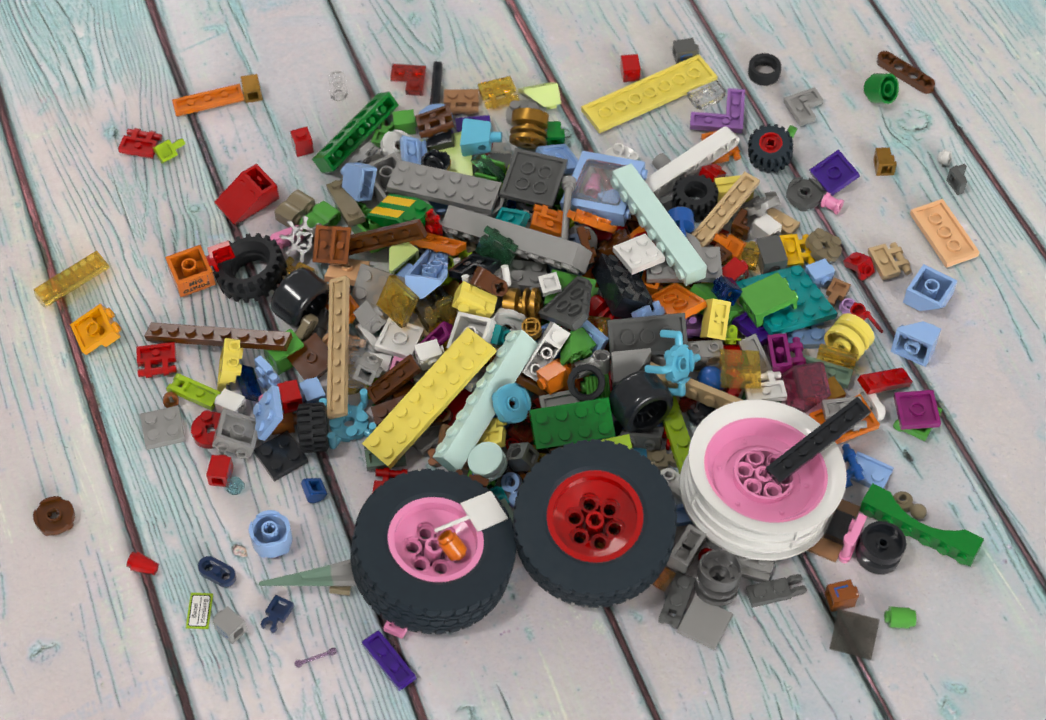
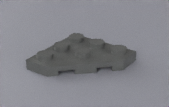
M577 276L545 305L538 314L542 319L576 331L589 318L591 282L589 279Z

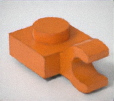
M716 233L713 238L715 242H719L732 253V258L736 257L739 259L747 244L732 234H729L727 237L722 233Z

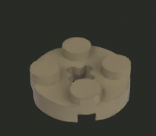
M817 228L811 232L805 241L806 248L808 249L809 247L811 251L810 255L817 261L825 258L828 263L830 261L835 262L842 252L841 239L824 231L822 228Z

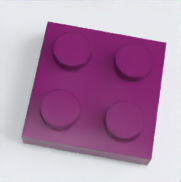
M934 390L894 393L893 397L901 430L940 427L941 420Z

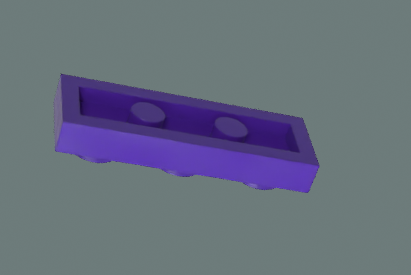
M379 630L361 641L362 646L398 691L416 680V675Z

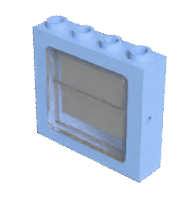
M582 151L572 174L576 179V188L572 192L571 210L576 212L577 209L611 220L612 225L624 227L626 221L631 218V212L626 202L621 200L618 191L614 190L611 185L612 171L632 163L643 180H646L648 170L645 169V162ZM564 195L560 202L561 211H563Z

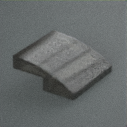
M838 609L829 649L871 660L880 619Z

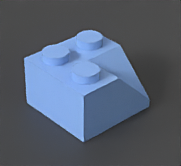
M923 264L906 289L903 303L919 311L943 308L954 294L957 280Z
M924 321L910 325H901L896 330L890 352L926 367L935 351L941 328Z

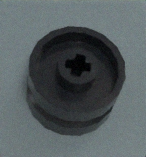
M876 521L870 523L863 530L861 538L857 543L855 550L856 559L864 569L871 573H890L898 566L907 546L906 537L897 526L889 522Z

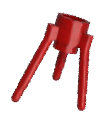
M854 302L850 308L851 314L863 320L868 318L876 329L883 333V329L871 316L870 311H866L863 304Z

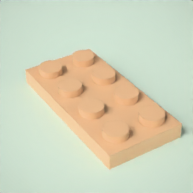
M943 199L911 209V217L946 268L979 256V250Z

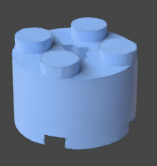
M267 510L256 515V518L249 525L252 546L260 557L275 558L289 552L293 537L290 523L286 516L284 517L275 510Z

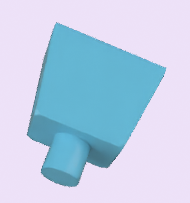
M463 119L460 141L462 156L490 153L492 142H502V132H493L491 122Z

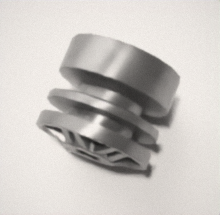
M712 550L705 553L699 561L695 580L697 596L703 602L714 606L728 605L734 601L742 576L743 566L740 560L734 554L725 550Z

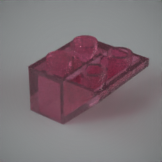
M824 362L796 365L781 374V380L784 381L787 393L786 405L803 413H806L822 402V400L831 396Z

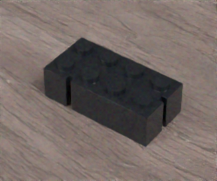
M601 254L591 272L612 316L632 318V312L647 305H650L651 310H654L652 297L640 273L632 275L616 256Z

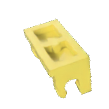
M707 299L700 338L725 340L731 302Z

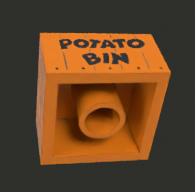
M201 245L165 257L168 270L180 297L216 285L213 271L208 264Z

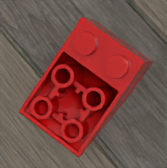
M256 163L241 172L214 201V204L235 226L279 199L276 183Z

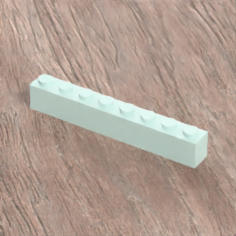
M632 163L613 170L610 181L613 189L618 191L621 200L626 202L631 214L636 216L639 225L642 228L644 227L650 240H653L657 248L663 253L667 264L675 270L677 278L682 280L685 286L706 278L707 265Z
M513 330L507 334L504 344L497 350L494 360L487 366L486 372L477 382L474 392L467 398L465 406L456 415L455 422L446 431L445 438L436 447L433 458L448 471L455 472L457 469H462L469 453L476 446L496 414L493 407V393L503 385L515 383L538 346V343L524 330Z

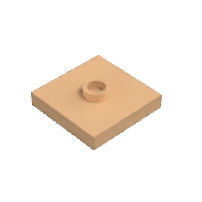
M349 259L348 265L330 264L324 275V281L329 282L331 279L347 276L350 279V285L354 286L360 265L366 264L370 266V262Z

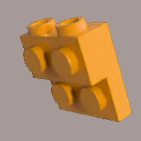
M100 303L70 324L80 349L85 355L100 345L107 347L121 338L119 332L122 329L116 321H113L115 314L111 308H106Z

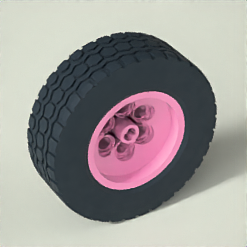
M444 469L408 471L407 474L397 475L394 479L387 480L383 486L380 485L367 498L357 516L350 555L354 581L369 606L371 605L372 609L378 615L381 614L382 618L388 622H393L394 625L403 629L404 627L408 628V631L416 633L421 631L422 634L456 632L460 628L463 630L472 626L473 623L476 624L484 616L486 617L504 595L516 558L517 545L513 523L505 506L502 507V502L497 496L495 498L508 517L507 520L477 532L470 519L442 531L435 532V528L467 516L460 503L490 490L487 487L484 488L483 484L478 481L471 480L466 475H458L457 472L450 470L446 472ZM451 530L458 535L467 547L466 555L463 559L451 561L447 557L437 540L441 533ZM436 571H441L444 574H438Z

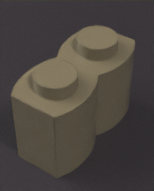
M297 189L286 201L274 211L275 219L288 228L291 227L287 224L288 220L292 221L294 226L299 225L302 216L312 212L315 206V199Z

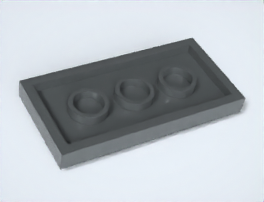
M685 313L607 320L610 359L611 352L651 348V355L665 354L666 350H670L675 345V338L660 337L661 330L681 331L683 334V344L688 345Z

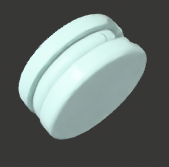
M483 442L476 445L469 453L468 466L474 475H481L489 479V481H493L505 472L507 457L496 443Z

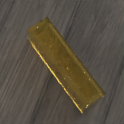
M96 250L33 289L35 297L46 308L105 272L110 266Z

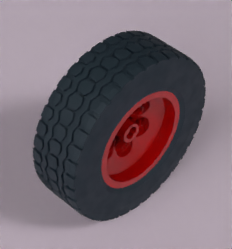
M601 439L581 440L575 444L572 442L563 445V448L558 447L554 449L550 455L546 454L542 457L540 463L537 462L530 469V472L527 473L515 499L513 529L519 558L531 578L543 590L549 591L550 595L557 599L561 598V601L569 604L575 603L574 605L585 607V605H588V608H599V606H613L615 603L618 605L626 602V599L631 600L638 596L640 592L643 593L650 587V584H653L665 569L673 549L677 528V509L667 480L663 474L661 475V471L655 464H651V461L646 456H641L640 452L633 448L629 449L628 446L621 443L615 444L614 441L604 440L603 442ZM592 504L595 508L593 510H586L584 506ZM611 509L614 511V514L608 516L604 511ZM575 517L578 518L580 522L577 524H572L569 520ZM616 528L620 533L612 535L609 530ZM580 536L583 537L585 541L583 543H577L574 539ZM602 542L605 544V547L598 549L594 544Z

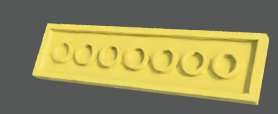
M698 54L581 106V111L600 134L717 81V75Z
M467 327L362 444L391 469L497 352L496 349Z

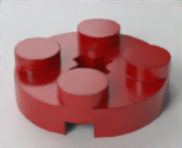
M205 410L193 421L191 435L198 446L205 449H213L212 443L221 413ZM214 427L215 431L207 433L208 428Z

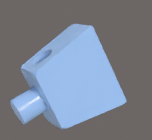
M361 162L346 163L341 169V175H343L342 188L355 201L372 200L377 168Z

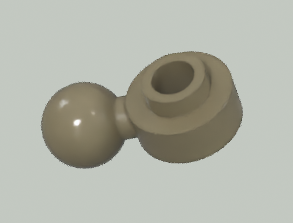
M900 491L894 494L893 497L898 505L905 512L910 511L914 519L921 520L926 516V507L922 504H913V498L909 493Z

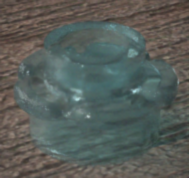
M239 477L227 478L226 491L232 495L240 494L242 489L245 488L244 482Z

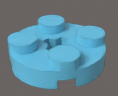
M510 383L501 386L492 395L494 411L500 422L515 424L526 419L527 412L531 408V401L524 388L521 389L517 384ZM509 400L514 401L515 405H513V408L510 407Z

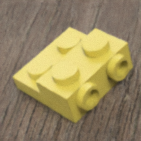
M229 338L224 340L219 360L217 391L222 392L226 385H230V382L235 383L237 375H241L242 364H239V359H242L243 348H240V340Z

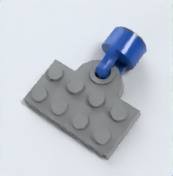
M682 206L670 209L668 214L707 265L706 278L697 282H722L720 247H701L699 240L690 234L695 228L694 214L691 209ZM666 258L665 262L646 269L647 283H683L682 280L677 278L675 270L667 264Z

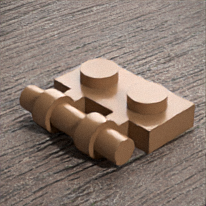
M444 89V105L449 104L452 115L479 113V89Z

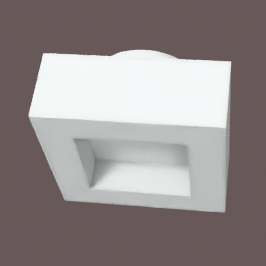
M557 272L538 276L543 296L562 291Z

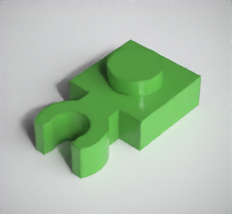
M384 120L380 124L381 129L376 128L371 142L380 147L383 136L387 132H393L394 122L391 121L389 126H385Z

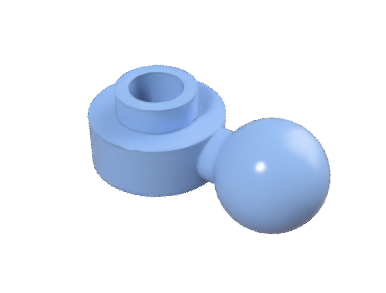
M508 472L503 475L501 486L506 492H510L509 505L514 508L522 478L516 473ZM512 480H515L514 486L511 485Z

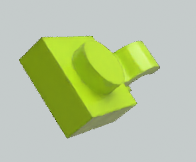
M179 138L171 143L170 139H167L153 147V150L162 164L177 156L176 149L184 146L186 143L183 138Z

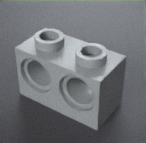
M722 340L687 341L688 349L692 350L694 354H699L701 357L698 362H695L694 370H701L705 366H715L722 369L724 361Z
M689 524L672 550L666 566L676 572L686 574L702 548L707 534Z

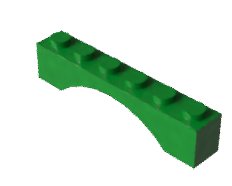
M873 483L861 502L859 511L865 516L894 524L903 532L904 536H909L920 544L929 546L940 554L955 559L962 565L971 567L984 541V538L966 529L956 531L942 530L920 523L909 516L898 505L891 492Z

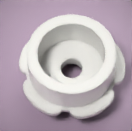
M944 149L938 154V162L941 163L942 167L944 165L949 166L952 152Z

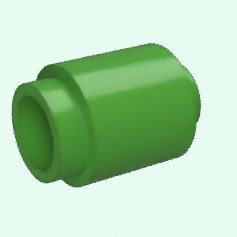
M889 606L888 611L885 610L884 622L888 623L889 628L909 629L910 627H915L916 611L911 610L910 607Z

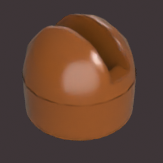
M172 391L165 393L163 396L164 406L167 408L177 406L179 404L178 395ZM172 396L174 402H170L169 397Z

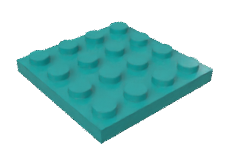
M801 265L787 267V269H780L735 282L734 288L738 292V290L778 272L782 278H786L789 288L797 293V309L793 310L789 305L763 317L764 325L762 326L769 335L787 333L837 318V311L816 284L812 282V279L805 273Z

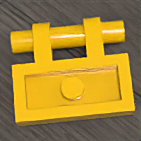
M797 234L779 235L788 259L787 267L801 265L803 268L804 261L808 265L816 261L810 255L809 247L807 249L805 246L808 234H804L800 240H798Z

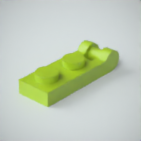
M179 373L174 376L173 383L166 387L167 392H175L178 396L211 411L215 407L214 402L217 395L221 394L220 391Z

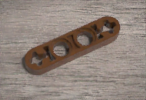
M881 51L878 54L877 65L924 94L933 92L935 87V80L888 51ZM895 66H900L903 69L897 70L895 69ZM909 75H915L917 78L912 79Z

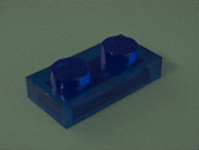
M242 365L241 375H237L242 396H245L247 400L259 402L258 398L262 393L254 368Z

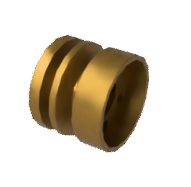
M534 108L514 109L511 118V125L514 127L510 129L509 142L517 147L537 149L538 146H546L545 138L547 137V132L545 129L548 128L549 114Z
M533 287L532 290L525 288L522 295L519 288H508L507 293L502 298V308L515 310L518 313L524 314L526 318H536L541 325L542 318L538 314L543 308L540 289L538 287ZM505 325L506 328H512L510 325Z

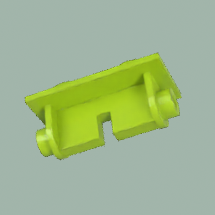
M727 325L724 344H737V340H741V338H737L738 330L735 325Z

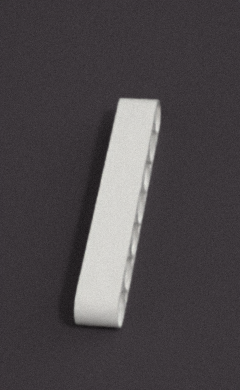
M723 127L648 176L644 181L658 199L672 190L675 182L680 180V177H686L687 174H696L703 166L711 164L735 148L739 143V138L728 127Z

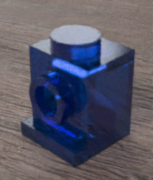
M722 275L714 280V287L711 290L718 300L731 302L730 306L735 304L743 292L732 278Z

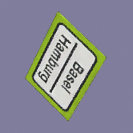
M213 593L190 594L186 629H209Z

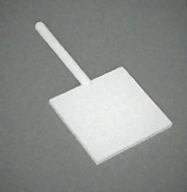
M489 491L460 503L467 516L435 528L434 531L439 532L470 519L476 531L479 532L507 520L508 517L493 493Z

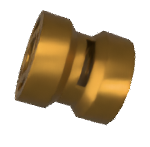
M529 317L522 322V330L534 341H537L542 335V328L538 319Z

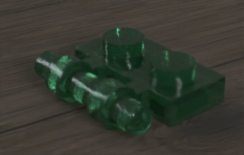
M487 225L484 229L486 234L481 237L475 252L482 256L499 259L502 265L507 264L510 268L516 255L513 252H516L519 246L513 243L514 240L501 235L500 231L496 228L492 229Z

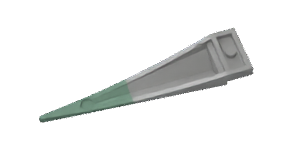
M350 559L259 582L260 586H356Z

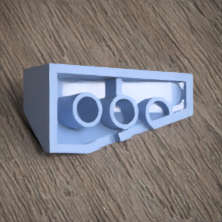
M427 249L405 274V296L412 297L413 299H423L440 286L448 277V253L434 252L432 249Z

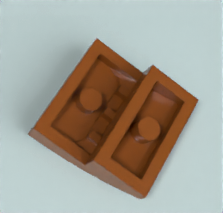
M316 225L312 262L348 265L352 228Z

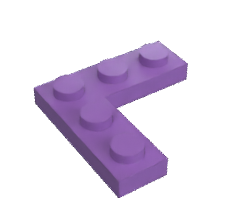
M728 88L726 114L691 112L690 130L718 131L723 127H728L733 133L742 134L745 89Z

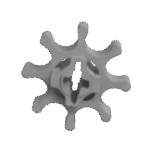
M305 215L302 216V224L297 227L293 225L292 221L288 220L287 224L291 226L292 232L286 236L282 234L279 236L282 240L288 239L291 244L288 249L284 250V253L289 255L291 251L298 250V260L300 262H304V254L307 251L313 253L316 225L312 228L308 227V217ZM301 235L306 236V242L301 241Z

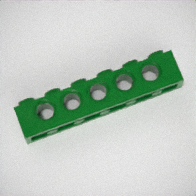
M390 92L377 93L312 158L321 173L334 172L399 106Z

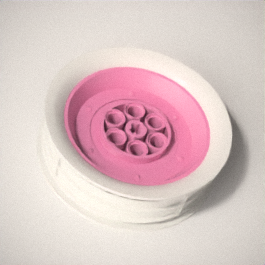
M743 400L724 405L704 418L693 434L689 452L680 473L679 489L682 504L696 528L706 533V538L730 553L749 559L768 561L794 557L813 547L823 537L833 517V512L842 500L846 487V467L836 442H833L778 485L765 471V468L819 427L820 424L802 411L774 401Z

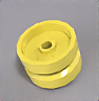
M850 313L842 314L824 336L828 349L836 357L849 363L858 361L864 354V351L872 345L875 338L870 326L860 317Z

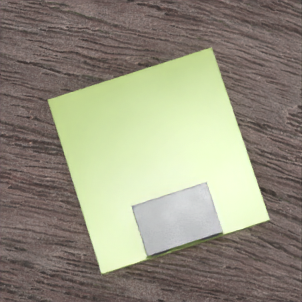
M449 129L448 132L434 134V137H426L427 152L436 149V151L439 150L440 152L446 151L450 156L451 165L448 171L474 176L472 155L462 156L460 147L461 132L453 133L452 129Z

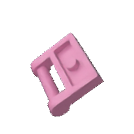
M859 513L856 520L852 519L848 528L849 531L843 539V550L840 551L838 556L840 562L848 563L851 560L862 535L867 516Z

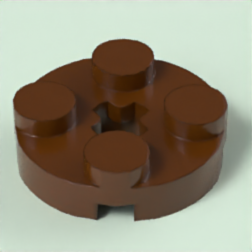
M52 496L42 500L39 503L40 506L33 512L34 523L37 529L45 536L64 533L74 526L75 510L70 501L62 499V497ZM56 512V514L59 515L55 519L49 518L52 517V513Z

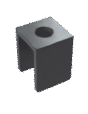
M774 235L757 238L756 243L759 251H755L754 255L760 273L765 274L780 269H787L788 259L780 236Z

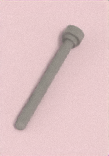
M573 176L563 177L561 184L565 191L561 238L566 240L569 237L570 218L566 216L568 211L571 210L572 192L576 188V179Z

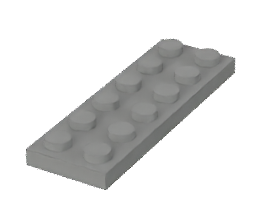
M398 160L386 188L388 192L491 215L498 199L502 182Z

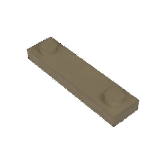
M343 179L326 184L327 191L348 227L366 222L365 216L357 202L342 188Z

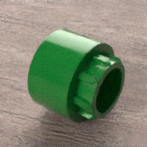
M874 73L864 83V94L872 103L890 104L898 96V80L893 74Z

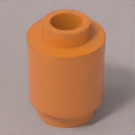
M446 530L439 535L437 539L439 546L451 561H459L465 557L467 547L455 532Z

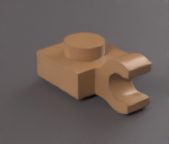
M833 278L826 291V295L829 296L827 300L833 308L837 300L843 301L851 287V284L837 278Z

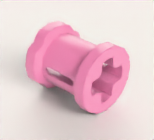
M827 192L821 201L820 207H826L837 215L843 207L844 200H838L832 197L831 193Z

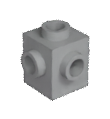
M365 352L362 358L358 357L354 365L356 371L353 379L371 386L375 377L379 379L383 368L380 367L383 359Z

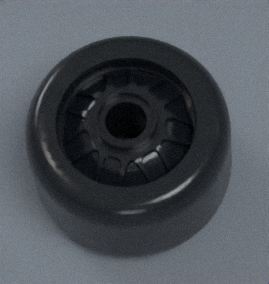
M298 268L288 274L276 288L271 299V309L275 315L290 327L298 329L304 315L312 313L318 318L320 310L325 309L329 302V285L310 269Z
M640 370L627 375L616 384L609 395V402L612 414L626 431L630 433H644L658 426L669 415L673 406V396L657 374L646 373L645 370Z

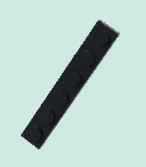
M857 396L769 464L765 471L778 485L867 417L871 413L870 409Z

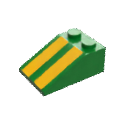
M390 193L367 215V218L382 227L420 219L425 228L426 212L433 209V206L416 197Z

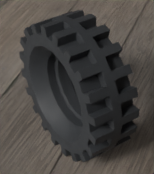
M250 233L246 234V238L235 237L237 241L230 242L235 258L218 263L220 271L216 272L212 266L213 274L223 294H226L227 298L233 297L236 302L243 299L245 303H249V300L253 298L256 302L263 295L267 298L270 296L268 292L271 290L275 291L277 284L282 282V276H287L286 268L288 267L280 246L275 239L271 240L268 235L262 238L260 233H256L255 237H251ZM253 261L267 263L266 268L253 277L237 279L235 277L238 270L247 263Z

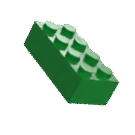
M609 397L529 411L534 447L537 451L563 447L565 444L572 442L575 444L581 440H604L615 437Z

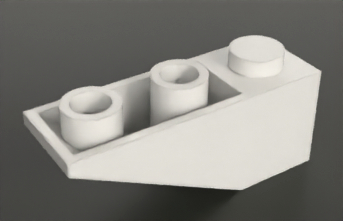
M550 322L537 342L538 346L522 372L537 382L536 371L553 361L570 333L554 322Z

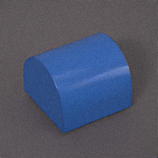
M321 478L302 480L301 486L309 503L320 502L326 497L327 492Z

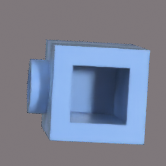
M825 258L805 267V273L809 275L812 282L818 288L826 287L832 282L835 270Z
M317 377L306 379L299 383L302 403H318L320 398H326Z

